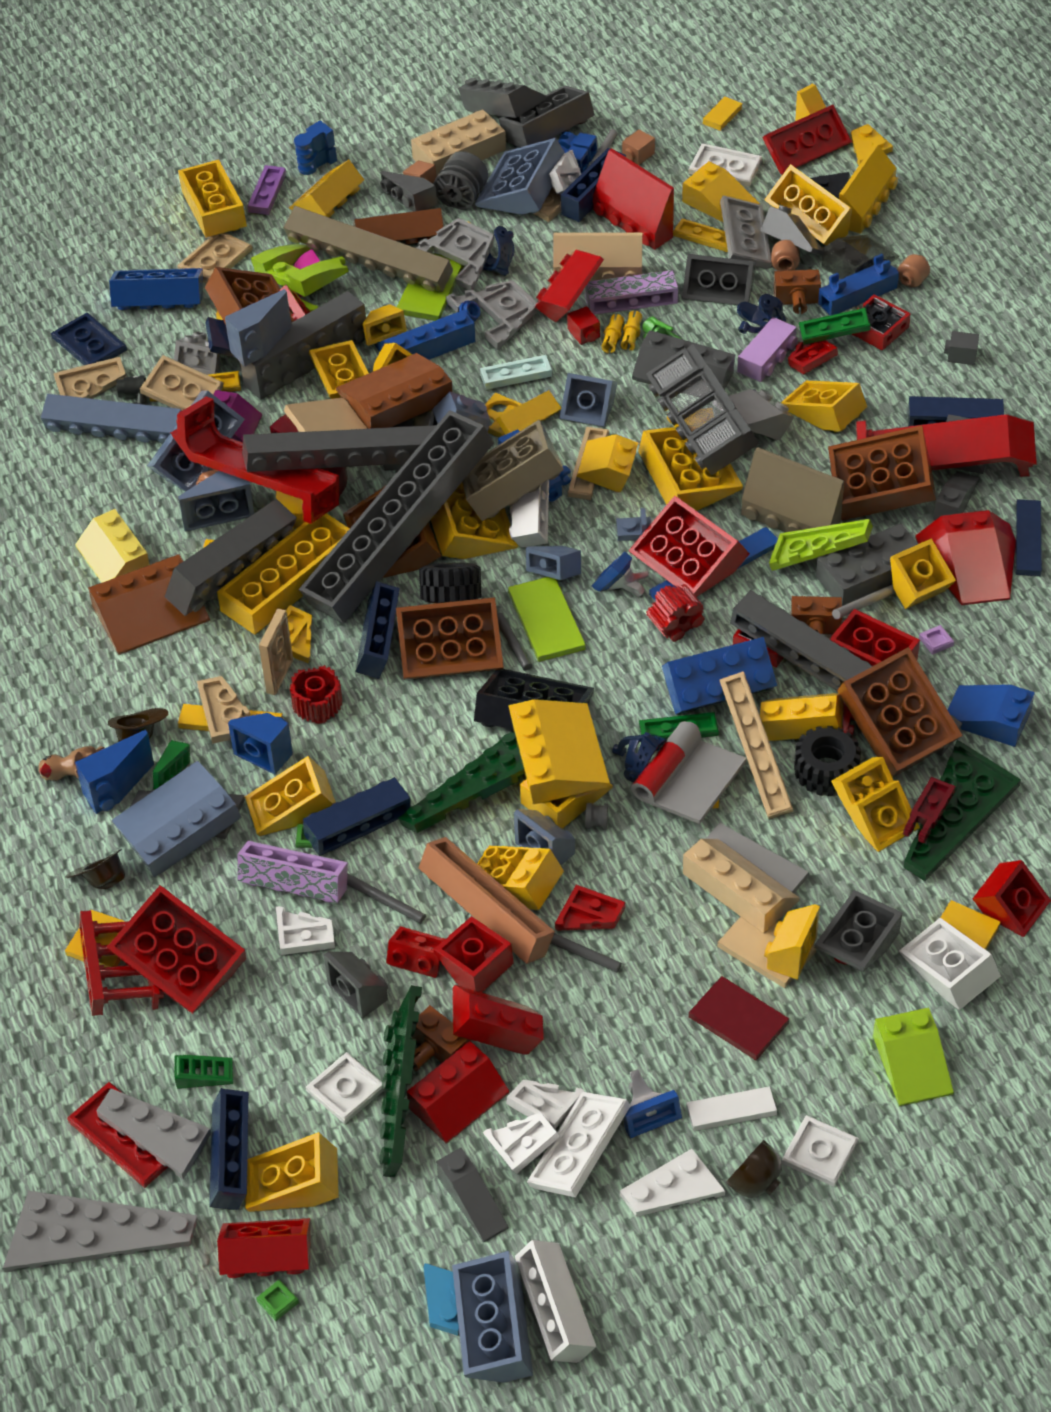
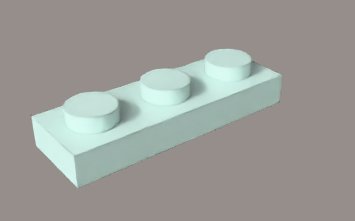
M542 355L480 368V376L485 389L488 390L552 377V369L547 356Z

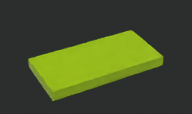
M432 253L448 259L453 268V272L443 292L429 291L422 285L408 283L397 308L403 310L405 316L433 321L440 319L447 305L446 296L452 294L456 285L455 278L463 270L464 265L441 254Z
M545 577L508 587L509 596L538 662L586 650L585 642L556 579Z

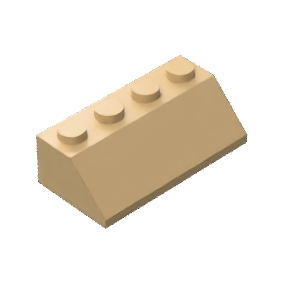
M642 233L553 234V272L560 270L562 266L559 263L567 253L571 255L577 249L604 258V261L590 281L642 274Z
M700 839L683 854V874L762 933H765L799 902L800 898L719 839Z

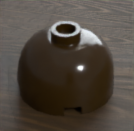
M763 1140L726 1183L734 1191L748 1198L759 1197L764 1192L770 1196L781 1183L777 1179L782 1171V1162L778 1153Z

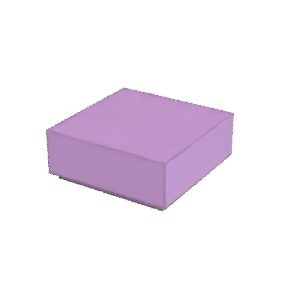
M941 625L919 634V639L932 655L954 646V640Z

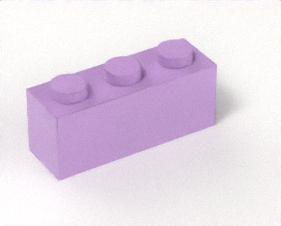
M772 317L738 356L737 372L762 382L766 376H770L773 373L774 367L778 362H783L788 350L795 348L798 341L796 337L797 327Z

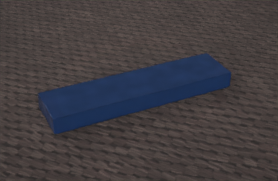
M1017 499L1016 575L1041 577V501Z

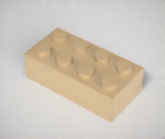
M482 109L411 139L412 157L416 162L419 160L435 164L436 174L438 175L449 157L455 152L464 151L472 153L482 161L505 151V130Z

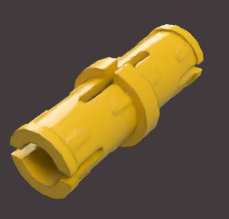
M634 311L628 314L627 324L623 327V339L620 345L624 350H627L628 344H630L629 350L633 351L635 349V342L637 337L640 336V323L643 318L639 311H636L635 317H633Z
M615 314L610 317L609 325L604 330L605 338L601 348L606 353H609V350L611 353L616 350L617 341L622 336L621 329L624 324V318L620 314H617L616 320H614Z

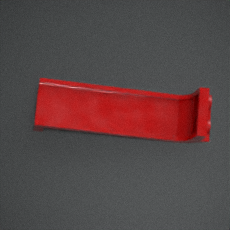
M206 396L177 414V429L170 433L190 461L302 499L303 521L310 524L339 505V475L329 471L314 468L247 472L242 455L243 442L222 435L215 426L213 398Z
M1005 414L922 425L932 471L1011 462L1017 465L1020 477H1029V467L1037 465L1034 422ZM866 421L856 422L857 440L917 426L873 431L868 429Z

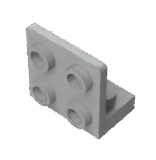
M193 332L192 335H185L184 338L176 341L175 361L206 375L219 372L220 354L210 352L206 333Z

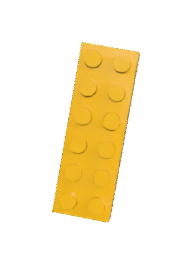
M327 513L312 524L304 522L217 591L220 611L256 635L271 622L277 608L286 610L289 605H293L303 597L299 591L300 587L350 528Z

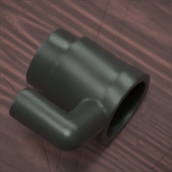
M145 375L117 379L118 397H125L126 399L137 398V402L133 404L146 405L147 396L140 393V388L146 380Z

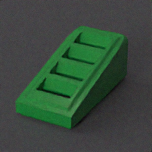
M173 740L169 742L153 770L154 790L182 772L191 762L190 745L188 743Z
M175 1055L174 1077L177 1089L233 1084V1058ZM219 1066H224V1076L219 1075ZM207 1067H212V1075H207ZM196 1068H201V1074H196ZM184 1069H189V1073H184Z

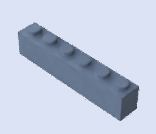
M47 394L41 420L45 427L53 432L67 430L76 435H81L84 432L91 433L96 437L110 435L120 440L136 438L140 442L146 443L149 440H153L163 444L177 425V414L181 412V409Z

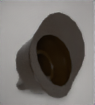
M152 708L130 715L117 716L108 720V726L115 729L118 742L144 730L148 732L150 739L153 735L154 724L165 719L169 712L164 708Z
M122 849L106 858L89 863L68 873L65 878L81 874L95 888H111L125 878V872L118 856Z

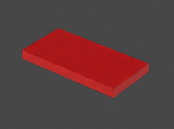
M833 104L762 137L781 175L784 174L790 164L798 168L852 143Z
M108 1082L67 1117L68 1123L140 1185L146 1188L168 1166L162 1165L156 1160L155 1156L147 1150L143 1151L135 1144V1141L127 1135L123 1136L98 1117L96 1110L109 1090L114 1089L121 1092Z

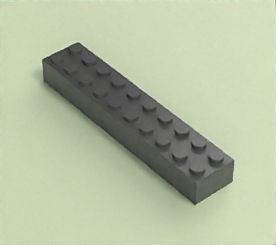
M451 410L447 412L300 587L299 591L310 606L343 624L348 620L373 590L376 581L379 582L494 444L484 425Z

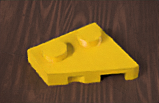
M869 124L851 131L850 137L854 145L853 149L857 156L858 165H860L874 143L878 144L885 154L893 151V145Z
M289 605L286 612L293 658L309 663L312 615Z

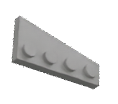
M114 1089L109 1090L96 1110L99 1118L123 1136L127 1135L135 1141L139 1148L143 1151L147 1150L156 1157L158 1162L175 1171V1174L182 1180H184L211 1136V1130L206 1126Z

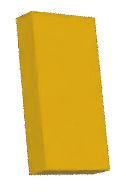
M724 96L703 118V124L721 131L742 109V103Z

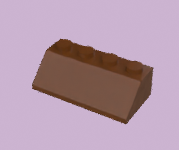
M441 208L354 219L353 222L354 227L397 242L405 241L406 245L417 244L418 239L427 238L429 240L437 235L436 232L444 227Z

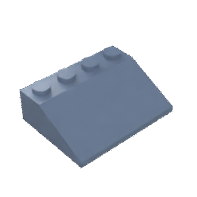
M553 138L504 152L477 198L475 205L481 208L521 215L538 212L552 188V180L549 173L565 153L558 140Z
M196 761L112 819V822L147 869L156 877L242 817L235 802L199 761Z

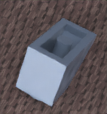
M566 546L526 547V571L558 580L581 574V550Z

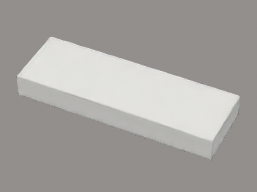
M770 1086L686 1103L693 1131L777 1115Z

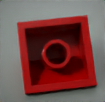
M1022 860L999 863L972 898L984 915L1000 921L1001 926L1022 937H1025L1051 902V899Z
M472 916L434 949L438 959L459 986L478 992H483L514 964L512 944Z

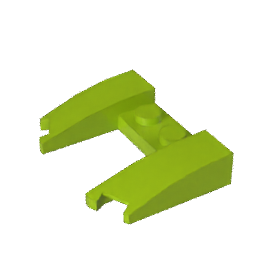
M301 244L278 246L251 257L255 272L272 274L277 284L281 286L287 285L294 292L304 297L349 272L348 267L345 266V259L342 256L323 260L302 269L292 266L301 255L311 250L307 245Z

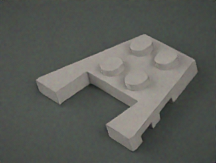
M458 218L438 230L436 236L429 240L423 239L418 242L419 246L416 248L431 254L435 251L466 266L456 276V284L468 290H474L495 238L494 234Z
M513 280L486 286V290L478 292L472 289L465 291V295L455 297L454 294L446 296L447 304L456 312H459L462 302L474 301L500 324L485 332V339L497 350L539 311L534 307L537 301Z

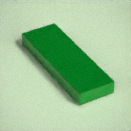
M866 308L799 322L803 345L871 330Z
M715 712L639 720L641 734L647 732L668 739L677 726L684 721L697 725L701 738L719 736Z

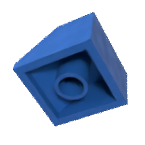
M263 713L229 721L228 726L234 755L275 775L293 755L289 724L283 718Z

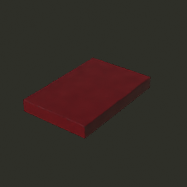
M723 976L716 981L689 1011V1018L754 1060H757L789 1024L788 1017Z

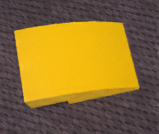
M872 757L832 780L833 786L851 819L864 838L877 852L905 837L903 830L910 818L912 809L900 782L893 780L883 757ZM918 822L916 823L913 831L920 828Z

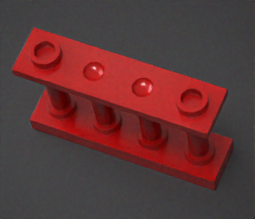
M89 910L80 911L79 931L91 1015H103L104 1004H108L110 1000L151 997L152 1009H158L159 999L164 998V992L149 980V986L120 989L102 987V981H105V978L138 976L141 974L129 965L114 967L99 965L98 959H102V956L115 954L107 949L108 945L96 943L95 937H98L99 934L119 933L129 921L98 923L92 920V913Z

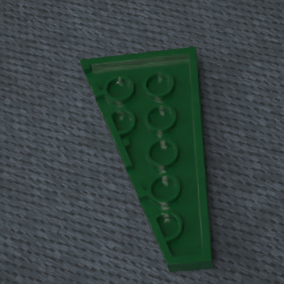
M515 732L504 735L499 742L486 749L474 761L466 764L462 770L449 777L436 790L428 793L419 803L411 806L407 812L399 817L401 825L419 833L446 819V813L458 808L461 811L470 806L469 801L479 796L483 800L518 782L519 776L524 774L525 771Z
M959 740L956 741L952 755L949 757L945 771L940 778L941 781L956 786L955 793L935 828L931 830L925 843L918 841L919 833L924 826L920 824L918 833L914 837L904 860V868L923 881H926L1020 786V778Z
M411 985L399 1010L394 1011L391 1025H387L384 1032V1042L388 1043L383 1056V1065L387 1066V1073L384 1074L382 1089L386 1090V1097H384L381 1107V1113L385 1115V1122L382 1124L380 1138L384 1139V1147L381 1149L379 1162L383 1165V1176L395 1177L403 1161L406 1128L401 1127V1125L405 1121L406 1112L409 1108V1100L404 1098L407 1085H411L416 1039L411 1037L415 1033L416 1024L419 1020V1012L414 1011V1007L422 994V987Z

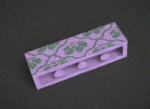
M673 270L589 281L585 287V298L588 308L595 315L677 304L678 286Z
M247 841L238 853V881L252 886H263L272 888L275 891H285L302 897L308 896L325 902L338 903L347 890L348 862Z

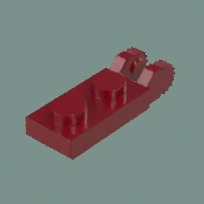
M931 777L910 812V818L905 825L903 835L910 837L918 822L924 825L919 833L918 841L925 843L931 830L935 828L954 795L956 786Z

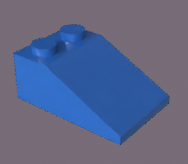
M1010 684L959 685L949 705L948 712L958 721L962 722L961 730L1016 747L1032 711L1035 692Z
M146 730L75 762L82 793L96 814L101 811H108L120 803L154 765L149 736Z

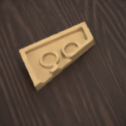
M120 357L54 373L60 395L90 399L116 386L117 379H124L126 377Z
M222 676L197 681L212 744L231 740L228 726L231 719L251 716L250 711L241 704L236 693Z

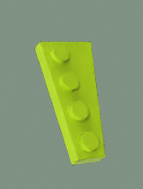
M870 519L780 533L769 561V566L774 571L868 542L873 525Z

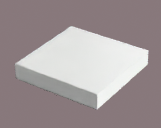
M347 1052L306 1086V1091L344 1124L384 1091L382 1089V1082Z
M806 1115L782 1158V1164L835 1187L859 1138Z

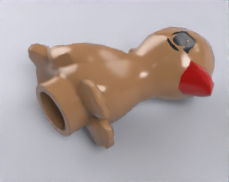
M84 746L72 751L67 757L56 754L46 756L40 761L38 771L41 777L47 781H58L66 775H72L79 779L75 762L105 748L100 746L95 749L92 746Z

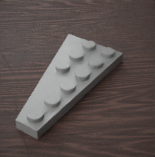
M28 1191L3 1270L4 1272H11L19 1268L31 1267L32 1269L47 1264H66L108 1258V1256L124 1253V1255L135 1254L137 1251L151 1249L157 1251L191 1246L198 1218L197 1215Z

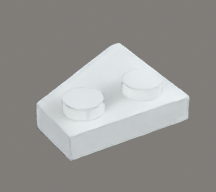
M276 907L281 955L335 948L332 920L323 917H313L304 912H299L297 915L286 912L284 907Z
M542 1113L528 1116L525 1120L509 1122L507 1127L493 1131L490 1128L483 1132L516 1174L561 1137Z

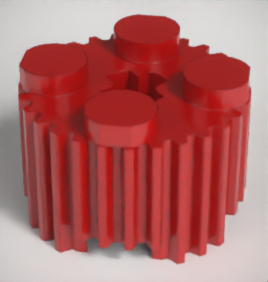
M686 584L680 585V587L677 585L676 588L667 585L665 588H661L659 592H656V602L652 603L653 606L649 607L646 611V615L663 636L670 638L673 642L682 639L685 632L693 629V627H699L705 620L702 615L704 613L702 603Z
M323 665L318 669L315 667L313 670L308 668V671L299 669L298 673H294V676L291 677L290 694L292 707L295 714L301 717L302 720H312L316 724H322L327 722L330 717H334V714H338V710H341L343 702L341 684L338 676H335V670H331V667L326 668V665Z

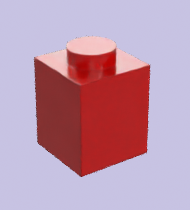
M587 306L567 314V329L580 345L600 338V321Z

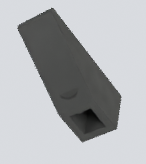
M386 171L380 172L382 190L411 211L426 210L438 205L435 185L425 178Z

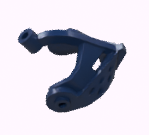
M498 226L494 229V236L498 244V257L494 258L489 253L483 270L498 272L506 276L509 274L508 268L515 251L512 241L514 234L505 227Z
M770 294L761 295L759 306L746 301L739 303L737 306V313L741 318H745L747 321L760 326L753 327L748 322L742 321L738 328V331L742 334H746L747 331L754 334L759 333L772 317L786 322L783 313V302Z
M645 732V734L624 737L618 744H615L612 753L621 757L625 755L627 750L625 746L629 744L625 759L624 777L634 783L646 768L656 750L659 751L667 739ZM639 742H641L638 753H635Z

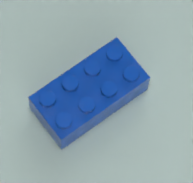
M764 637L669 661L662 665L675 714L725 702L726 698L720 684V679L743 671L752 694L767 691L778 686Z

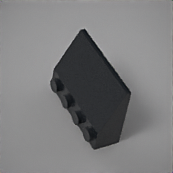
M499 669L491 675L477 692L474 721L486 727L498 726L505 728L509 732H514L509 705L534 699L587 703L589 705L594 688L517 671Z

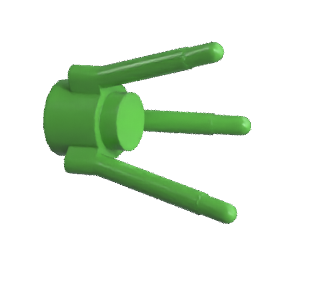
M654 316L649 317L643 323L644 339L649 330L682 339L672 333L673 327L659 321Z

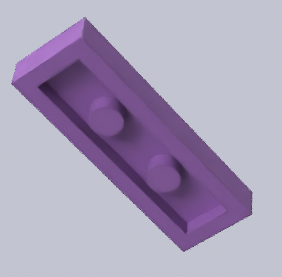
M265 165L248 203V213L270 214L285 179L286 168Z

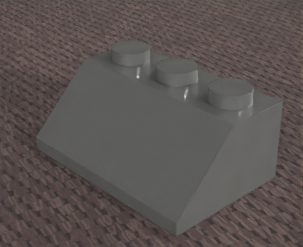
M687 254L682 298L734 305L744 301L749 302L756 263L747 260Z

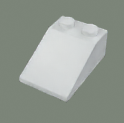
M941 918L899 950L900 954L946 1001L958 1010L962 1009L1001 977L992 954Z

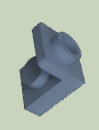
M640 508V517L616 518L618 541L637 540L651 524V517H646L645 508Z

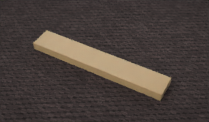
M744 671L720 679L722 690L768 819L793 812V807Z

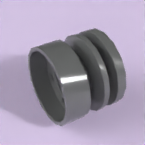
M464 151L455 152L449 157L433 183L436 188L437 198L446 206L461 210L468 209L473 205L489 178L488 170L481 159L472 153Z

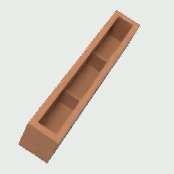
M447 837L427 843L418 868L430 880L435 882L475 919L512 944V951L526 964L546 956L555 933L553 929Z

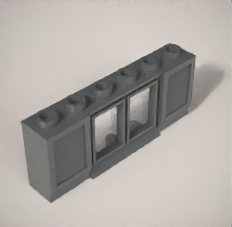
M694 344L687 349H682L646 373L652 383L649 385L650 390L655 397L660 395L661 398L657 401L664 411L669 409L670 412L666 415L674 426L676 424L679 425L676 428L677 432L683 440L688 439V442L685 444L692 455L697 453L698 456L694 459L702 470L707 468L709 473L713 475L760 444Z

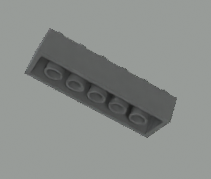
M347 291L292 322V327L264 358L245 367L241 364L244 386L261 400L315 369V365L309 355V350L353 340L355 345L365 340L363 322L366 319L365 304Z
M275 499L176 566L173 570L165 598L184 616L192 611H199L209 599L214 600L218 597V590L292 533L297 517Z

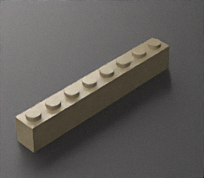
M294 206L283 227L288 239L293 243L306 244L313 250L320 249L326 251L327 254L333 257L342 256L352 264H363L372 271L380 270L389 277L395 278L397 276L409 284L414 285L416 283L422 285L429 291L443 292L453 272L451 263L446 258Z

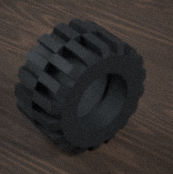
M438 563L426 565L419 569L420 599L425 602L446 603L474 600L482 597L481 567L476 564Z
M819 726L816 727L815 731L810 729L806 731V735L802 734L799 742L796 744L794 763L795 777L799 779L801 786L807 785L806 790L812 792L813 789L817 790V795L822 796V792H827V796H833V792L836 790L832 780L860 765L861 748L858 747L857 739H852L851 733H844V729L839 727L838 729H833V726H827V728ZM831 758L836 760V762L827 763L818 759Z

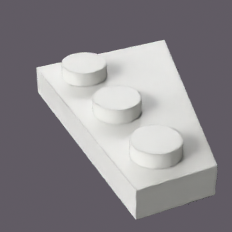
M690 1149L620 1190V1196L634 1215L638 1217L667 1210L672 1206L697 1203L702 1199L710 1197L725 1196V1190L694 1150Z

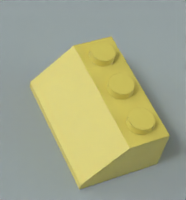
M116 509L93 518L75 544L101 583L150 565L146 550Z

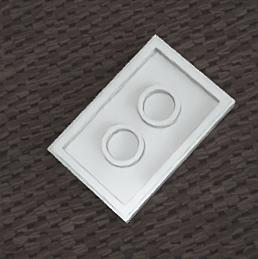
M701 144L689 167L688 174L693 175L710 161L726 169L741 185L750 187L762 162V156Z

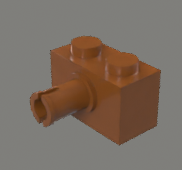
M819 269L774 271V296L780 299L783 305L793 304V311L796 314H799L800 307L801 314H803L808 309L807 304L818 303L819 288H821Z
M792 596L790 615L799 621H803L820 634H834L841 626L842 618L835 619L832 612L842 607V597Z
M431 1005L419 1014V1020L412 1037L420 1045L415 1049L413 1070L418 1071L433 1056L443 1063L471 1041L470 1039L453 1035V1022Z

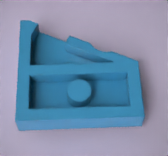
M425 1263L423 1268L430 1327L458 1336L459 1325L453 1272Z

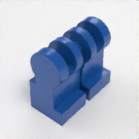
M321 120L306 128V133L299 134L294 138L298 170L301 174L310 175L327 162L330 165L337 162L333 130Z
M564 132L558 140L565 153L573 150L581 174L587 169L589 163H591L598 152L597 136L579 133L577 136L571 132Z

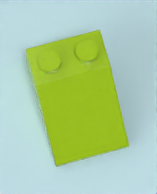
M929 1007L875 1019L873 1038L899 1106L954 1094L938 1029Z

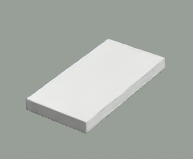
M582 1092L557 1132L561 1137L547 1148L527 1181L529 1186L538 1190L576 1197L631 1105L627 1099Z

